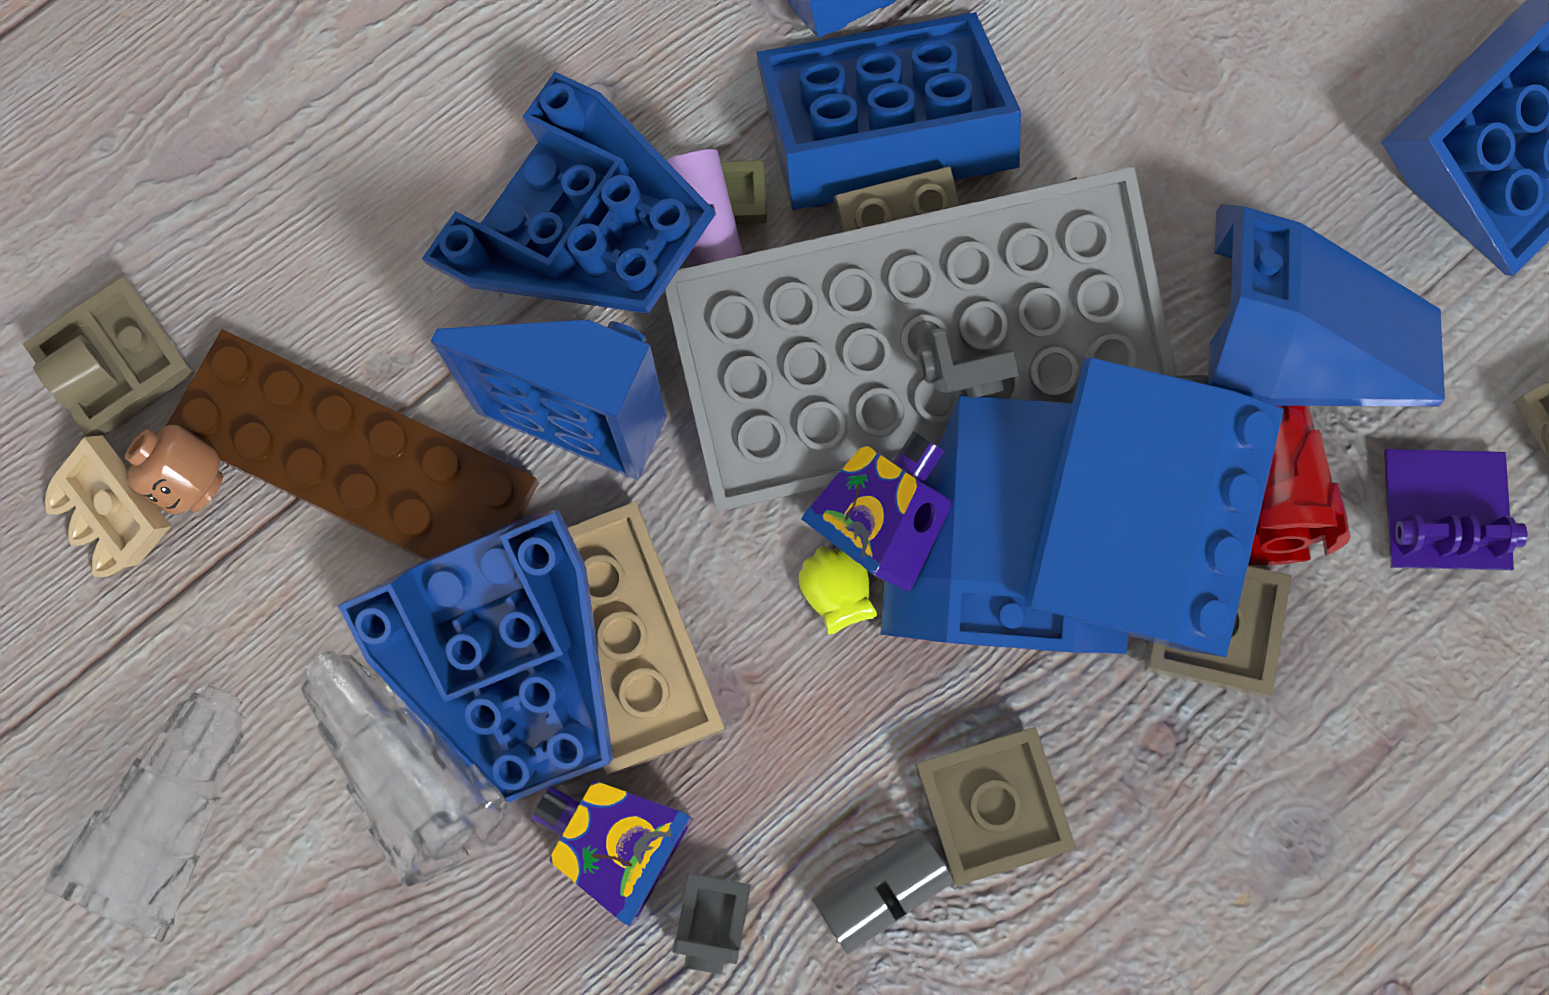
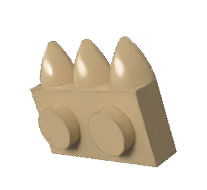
M103 435L84 437L52 477L45 497V512L47 514H62L76 507L68 530V542L70 545H86L99 538L92 557V575L94 577L111 576L123 568L139 565L171 527L157 506L131 490L127 480L128 468Z

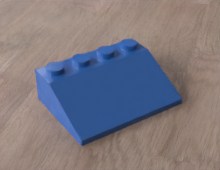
M1526 0L1381 142L1408 186L1502 273L1508 276H1514L1549 241V0Z
M976 12L756 52L781 172L792 210L824 206L828 203H834L833 197L839 194L949 166L951 167L953 180L978 175L986 176L1000 171L1020 168L1021 110Z
M590 320L436 329L431 341L478 415L634 480H639L667 418L651 347L649 344L644 343L646 338L639 331L620 322L611 321L605 327Z
M1091 357L1084 358L1024 606L1175 649L1227 657L1284 409L1231 390Z

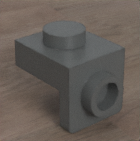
M945 329L925 331L924 339L926 345L918 347V358L926 383L934 381L936 391L949 393L966 389L967 397L975 398L1003 391V379L1019 376L1014 351L1000 350L953 362Z
M688 873L677 937L674 939L672 953L686 955L685 968L722 974L724 962L737 964L751 884Z

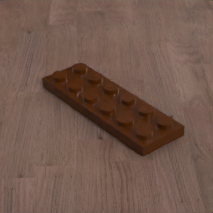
M221 329L166 426L179 425L214 448L219 455L220 462L423 560L432 558L521 519L539 485L537 478L223 329Z

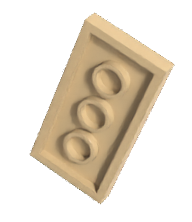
M637 501L568 527L587 569L613 754L611 763L604 766L607 775L610 777L725 731Z

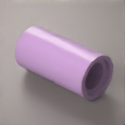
M699 150L667 159L666 161L713 208L716 214L685 259V268L743 255L718 150Z

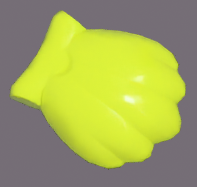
M820 546L816 549L813 557L805 559L798 576L799 586L809 604L823 616L828 635L834 634L851 624L873 619L877 616V612L869 600L867 569L838 547L833 549L828 546Z

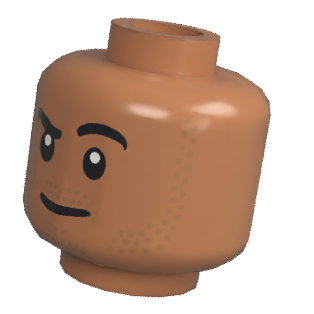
M167 425L155 433L148 429L144 430L131 443L125 454V460L131 463L127 475L128 485L131 490L169 514L179 515L188 510L192 512L200 511L212 500L222 484L223 473L219 471L220 459L217 451L179 425Z

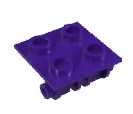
M1384 450L1390 568L1514 570L1513 551L1516 547H1524L1526 545L1528 532L1524 523H1516L1515 519L1510 516L1506 452Z

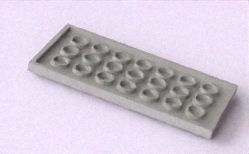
M1135 166L680 269L664 290L716 512L827 487L859 448L867 445L894 461L913 431L938 446L959 395L967 396L966 389L949 393L936 391L934 381L926 383L918 358V347L926 345L924 339L925 331L945 329L953 362L1000 350L1014 351L1019 376L1003 379V391L980 397L1073 403L1083 360L1090 357L1167 376H1177Z

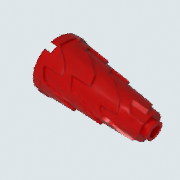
M1277 406L1284 409L1249 558V565H1283L1311 560L1309 545L1323 541L1324 553L1327 556L1341 549L1349 542L1348 518L1339 483H1333L1320 429H1314L1309 406Z

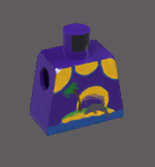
M915 431L912 432L894 461L868 445L861 447L806 510L801 520L870 573L909 592L951 508L950 499L925 482L945 451Z
M593 781L581 803L550 786L542 796L532 816V820L561 836L549 861L627 926L635 925L693 820L692 817L682 811L597 781Z

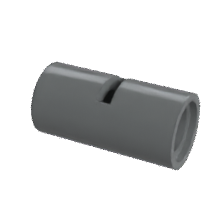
M917 828L812 899V901L848 955L954 883L931 843Z

